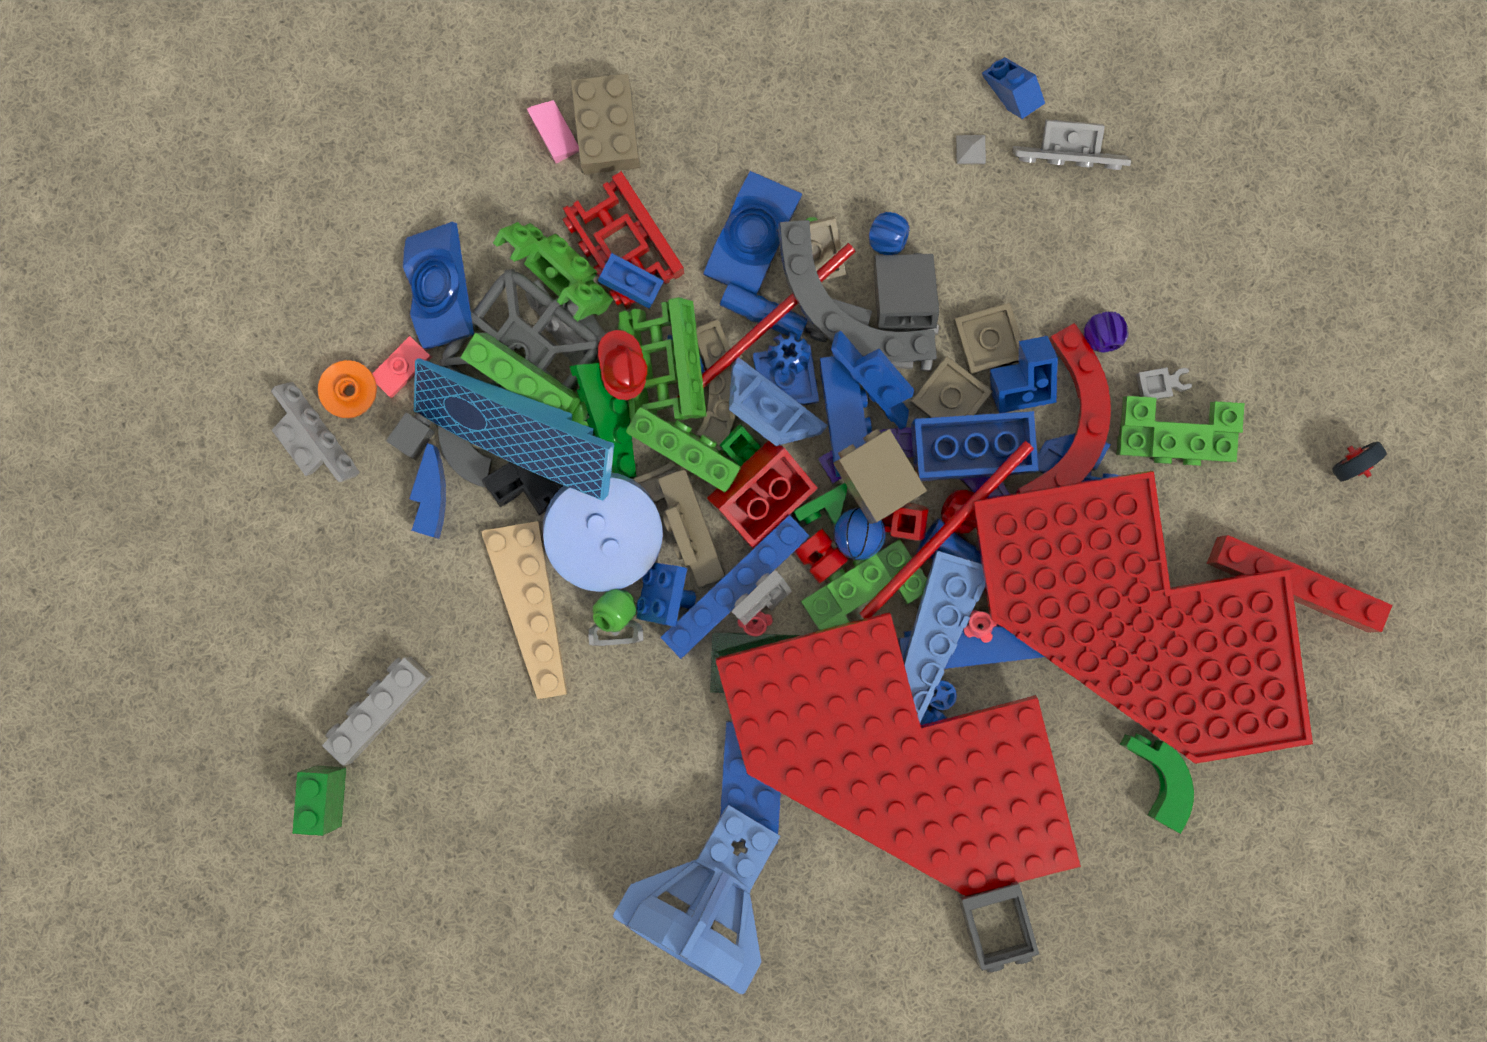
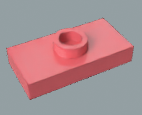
M409 336L372 374L376 384L390 398H393L415 375V360L420 358L429 361L432 357Z

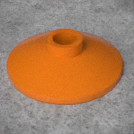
M351 360L339 361L329 366L321 375L318 383V396L321 404L328 412L340 418H354L365 413L372 406L377 393L376 381L371 371L361 363ZM348 386H353L355 389L351 396L345 394Z

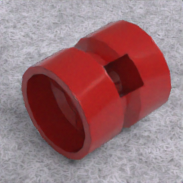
M823 528L793 552L803 565H810L809 572L819 584L848 561V558L838 548L831 546L833 540ZM818 553H821L823 557L820 558L818 556Z

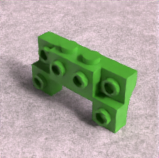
M516 222L499 230L493 244L498 247L509 242L515 248L510 257L514 262L528 256L524 265L559 296L557 302L562 305L571 300L579 307L573 317L577 322L589 315H600L607 311L613 298L605 292L603 287L593 281L597 271L585 258L574 251L563 238L557 234L546 237L540 229L531 223L522 226L519 222Z
M1123 397L1116 455L1154 457V463L1172 464V458L1183 459V465L1201 466V460L1237 462L1239 433H1243L1245 403L1210 402L1209 424L1207 425L1155 421L1157 398Z
M899 539L871 558L853 561L855 567L845 573L842 568L828 577L831 583L800 602L819 631L850 623L846 615L874 598L912 557L901 539ZM921 568L898 589L906 604L923 595L927 578Z

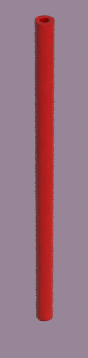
M849 243L817 270L821 282L856 252ZM793 293L702 374L703 389L798 304Z
M1027 441L1021 444L859 613L862 618L872 617L974 512L972 501L987 498L1033 451L1034 448Z

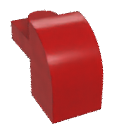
M907 503L882 519L885 532H891V536L913 540L924 539L929 508L919 504Z

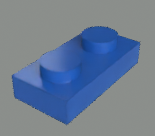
M611 253L598 279V282L649 309L664 282Z

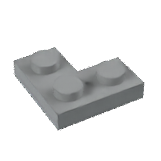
M776 570L771 574H764L757 581V587L749 595L746 593L735 602V608L731 612L744 625L765 606L772 611L792 592Z

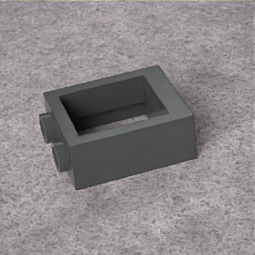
M1017 881L1012 882L1011 885L968 896L958 895L976 962L982 971L996 972L1002 970L1004 964L1015 962V964L1028 963L1033 960L1032 956L1039 955L1020 884ZM1012 899L1025 943L984 954L971 910Z

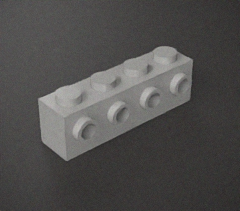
M404 657L402 660L397 658L387 668L389 674L381 682L378 679L368 688L366 693L369 696L362 703L357 701L346 712L348 718L342 725L337 723L326 733L325 736L328 740L322 746L343 766L353 763L433 677L412 657Z

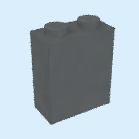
M922 253L875 255L874 286L878 329L937 328L939 303L934 255Z

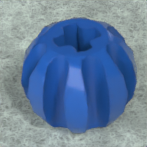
M884 212L879 214L873 221L869 232V243L874 251L882 255L899 254L904 249L910 232L908 221L898 213Z
M788 332V339H783L781 334L773 338L778 346L769 345L767 350L768 356L776 357L768 362L772 369L775 370L776 367L780 366L783 368L781 375L789 376V369H794L796 374L805 370L800 362L809 363L811 353L802 351L809 346L806 340L803 338L799 342L795 341L797 334ZM790 349H793L794 357L790 356L788 359H785L784 351L788 352Z

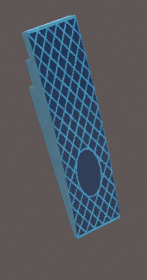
M418 358L415 360L414 412L419 413L440 427L486 451L559 484L602 501L609 495L614 443L592 436L593 428L572 421V414L423 359Z

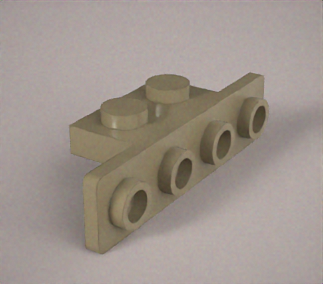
M682 469L660 477L658 481L668 505L665 510L667 515L663 516L667 531H673L677 541L673 543L677 558L679 560L683 559L686 566L690 565L699 587L721 580L725 577V573L687 470Z

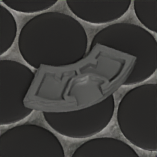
M439 426V443L448 464L465 480L487 488L482 479L490 475L492 459L481 455L471 442Z

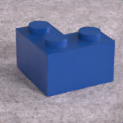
M1048 336L1019 341V364L990 369V390L993 391L991 394L999 413L1057 403L1058 357Z

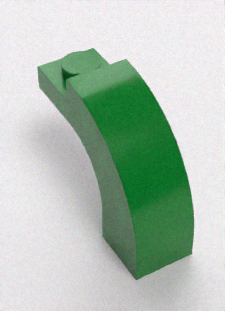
M1137 733L1134 737L1125 734L1119 745L1148 761L1156 770L1159 778V793L1147 816L1181 834L1190 817L1194 802L1193 781L1185 761L1174 748L1164 741L1156 739L1153 746L1150 747L1152 742Z

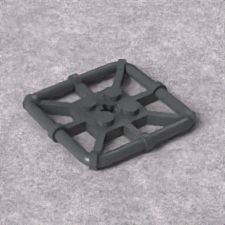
M514 269L505 270V273L494 282L474 310H470L473 331L479 326L483 331L511 350L523 347L525 349V359L557 381L559 380L546 370L557 353L587 350L577 365L592 364L598 356L600 341H598L593 331L581 321L577 322L573 318L574 316L562 307L563 304L560 305L557 302L558 299L554 300L526 276L515 272ZM517 285L547 308L534 327L520 316ZM506 287L509 318L498 331L485 320L484 316ZM556 316L586 342L556 346L541 333L551 319ZM468 337L449 343L442 355V359L439 360L440 366L464 374L455 365L469 363L460 357H454ZM570 373L562 384L573 390L578 383L577 377L572 376ZM494 380L492 381V385L501 387L500 384H498Z

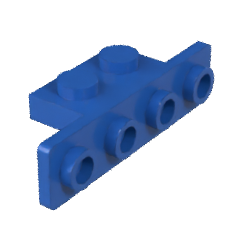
M842 331L835 333L831 347L835 359L843 363L850 371L852 378L864 387L870 399L878 403L891 422H894L900 430L907 426L909 409L903 401L913 397V387L880 349L863 357Z

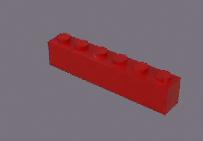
M1229 535L1217 537L1206 563L1234 576L1287 568L1291 574L1295 602L1368 633L1383 631L1393 606Z

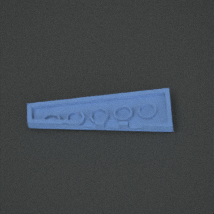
M935 551L903 660L919 723L934 695L935 687L938 686L945 672L946 664L958 645V639L970 620L969 616L985 588L982 564L940 551Z

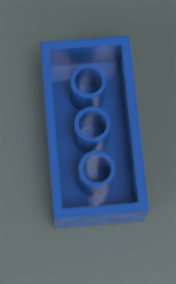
M1034 411L914 419L911 423L914 470L921 481L991 477L1024 441H1027L1034 449L1008 476L1028 475L1039 471Z

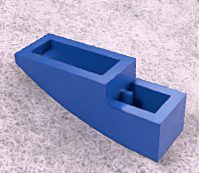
M427 443L409 498L420 503L411 531L440 539L446 507V482L439 449Z

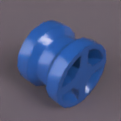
M940 680L938 686L935 687L934 695L929 705L938 710L949 709L956 702V689L949 682Z

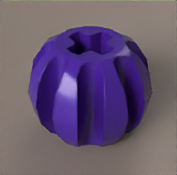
M1112 311L1092 316L1084 328V337L1092 349L1102 353L1119 349L1125 344L1129 335L1125 319L1119 313Z

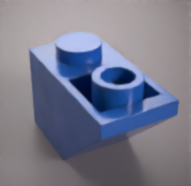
M1004 57L994 62L990 68L982 72L983 77L1006 109L1019 118H1025L1045 104L1036 75Z

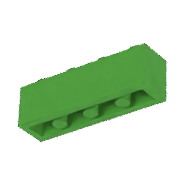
M475 333L460 357L507 390L571 414L574 413L580 403L577 393L488 333Z

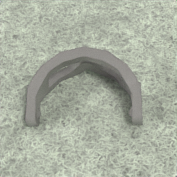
M631 620L626 626L634 628L633 638L599 640L597 630L600 628L594 624L589 629V645L606 646L643 641L642 626L636 621ZM611 632L614 636L619 634V632Z

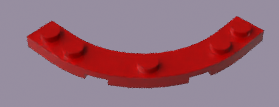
M1075 323L1049 338L1054 350L1069 371L1077 396L1080 399V414L1073 443L1065 456L1052 469L1022 486L1016 493L1082 482L1094 467L1104 448L1111 417L1109 387L1098 357Z

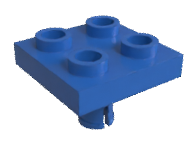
M654 563L650 570L642 577L643 587L641 597L637 601L636 619L676 627L679 608L691 609L696 602L694 591L683 590L687 568Z

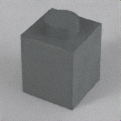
M406 412L386 441L410 458L417 460L435 434V431L429 428L432 422L419 413H416L413 417Z

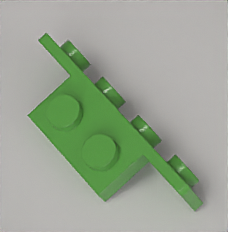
M645 408L637 410L626 430L629 435L723 492L729 490L740 470V466L721 455L722 450L715 447L717 445L715 440L704 434L698 437L691 432L692 427L677 419L676 422L664 421Z

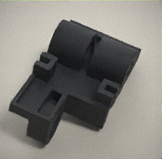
M512 462L507 463L482 479L499 507L508 504L524 492L539 515L546 512L547 504L545 501L548 500L550 503L553 496L564 486Z

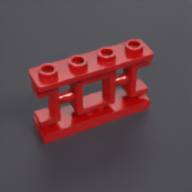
M622 171L612 176L611 182H606L602 185L609 197L586 212L578 200L571 207L567 205L563 208L566 215L562 219L571 234L577 232L582 241L578 242V245L586 258L592 256L597 263L593 268L597 271L598 277H600L611 255V251L604 242V239L625 226L629 228L640 246L622 256V259L652 275L658 273L665 285L671 279H677L685 274L684 267ZM614 192H619L637 220L635 223H633L628 213L614 221L608 212L609 209L619 204V200ZM577 215H580L585 224L599 217L604 228L593 234L598 246L594 247L577 221ZM647 238L668 268L666 271H664L659 261L645 269L639 260V257L650 251L645 241ZM613 289L608 291L616 305L623 304L626 310L633 303H637Z

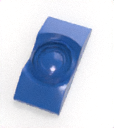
M750 171L736 197L727 222L716 241L703 275L727 286L731 283L757 295L780 246L777 231L778 224L791 221L802 193Z
M450 222L407 237L404 246L403 269L412 291L413 299L410 316L422 348L431 349L473 336L474 331L457 223Z

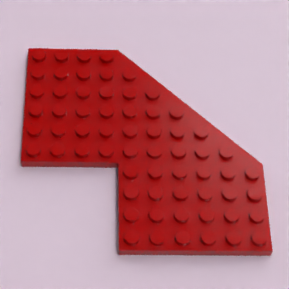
M1150 470L972 501L990 618L1001 627L1008 630L1195 764L1313 744L1290 570L1283 568L1170 587L1154 471Z
M890 612L716 658L719 675L748 775L965 896L1011 885L1012 882L1017 881L1019 883L1081 867L1039 700L1036 695L920 725Z

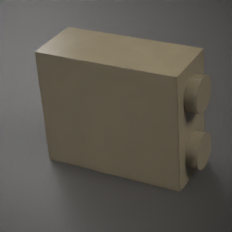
M879 429L872 431L863 437L864 444L858 448L851 444L838 452L840 459L833 462L870 524L877 523L927 492L890 429L882 433Z

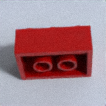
M768 441L740 467L728 491L723 492L717 488L707 499L735 532L754 548L818 488L783 446H776Z

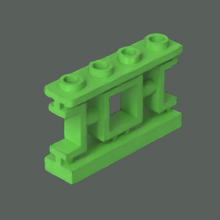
M677 297L669 299V302H662L663 317L646 321V312L644 310L633 309L630 312H619L618 329L633 335L639 342L648 368L646 384L642 392L635 398L629 399L628 409L631 421L639 408H645L657 416V410L673 407L674 417L679 420L707 417L693 301ZM662 327H672L673 340L663 341ZM650 330L651 344L642 345L641 332ZM667 350L670 375L653 379L650 353ZM678 383L680 398L670 399L668 385ZM657 387L658 401L649 403L647 388Z

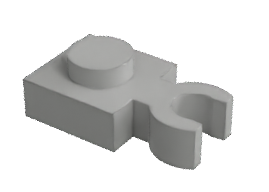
M1167 367L1137 373L1136 377L1140 396L1153 397L1159 400L1172 397V388L1179 392L1190 389L1192 384L1183 385L1179 382V376L1187 374L1189 369H1178L1172 375H1169Z

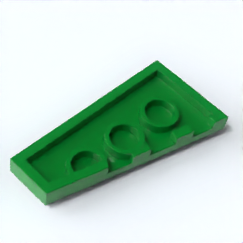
M599 363L569 366L572 376L577 377L580 387L577 392L580 401L585 402L589 418H587L589 427L593 428L596 437L614 443L611 472L628 478L636 477L632 436L626 432L630 424L628 401L617 399L608 393L602 381Z

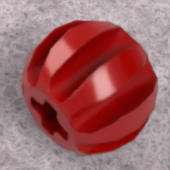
M956 490L951 493L941 510L942 521L946 523L969 500L974 492ZM974 512L955 532L969 533L976 528Z

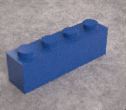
M834 356L820 358V374L833 462L840 459L838 452L851 444H854L855 448L864 444L863 437L872 432L870 417L865 418L863 408L868 407L866 390H860L859 382L852 378L850 371L843 363L837 361ZM834 466L835 476L841 477L836 467Z

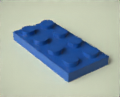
M726 721L720 817L729 805L778 834L781 793L747 774L733 721Z

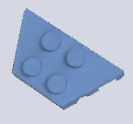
M739 357L736 359L731 370L729 410L776 446L818 436L823 433L828 426L826 423Z

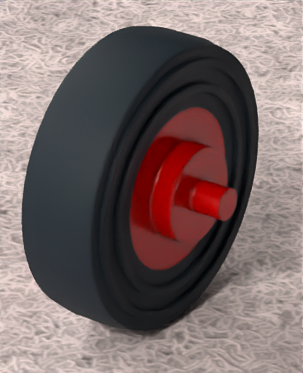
M1379 441L1356 449L1351 445L1347 448L1349 453L1345 455V459L1338 462L1332 468V471L1340 482L1362 474L1368 478L1372 475L1369 470L1387 455V452Z

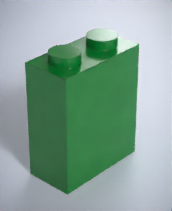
M314 766L297 772L292 834L324 836L342 827L346 767Z

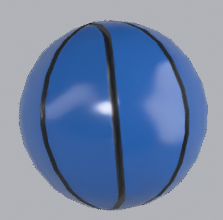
M860 508L844 512L834 527V541L837 548L842 554L855 560H865L873 557L883 546L886 537L882 520L870 524Z

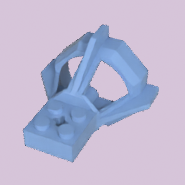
M728 805L696 860L630 884L616 908L613 918L693 969L739 994H744L761 964L750 891L780 835ZM741 840L746 850L745 853L741 852L736 856L733 854L735 848L731 844ZM667 891L690 905V907L684 913L657 897ZM714 920L737 933L736 945L711 929Z

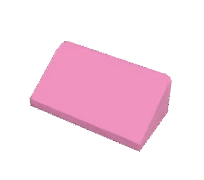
M554 100L527 108L529 116L556 164L579 152V146Z

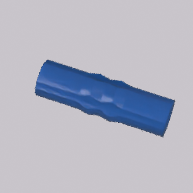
M731 283L728 284L720 302V306L742 315L755 323L761 322L779 305L776 302L768 301L763 296L755 295ZM789 311L770 329L788 337V332L796 333L795 340L799 341L808 319Z

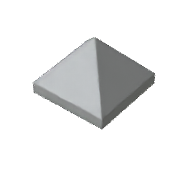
M985 135L956 136L957 164L986 163Z

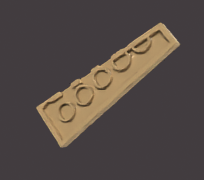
M535 521L481 531L537 699L566 695L567 688L540 522Z

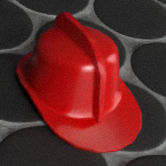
M614 330L608 332L601 338L598 345V359L604 387L611 396L617 399L629 400L635 398L642 392L646 384L648 369L640 344L633 335L625 331Z

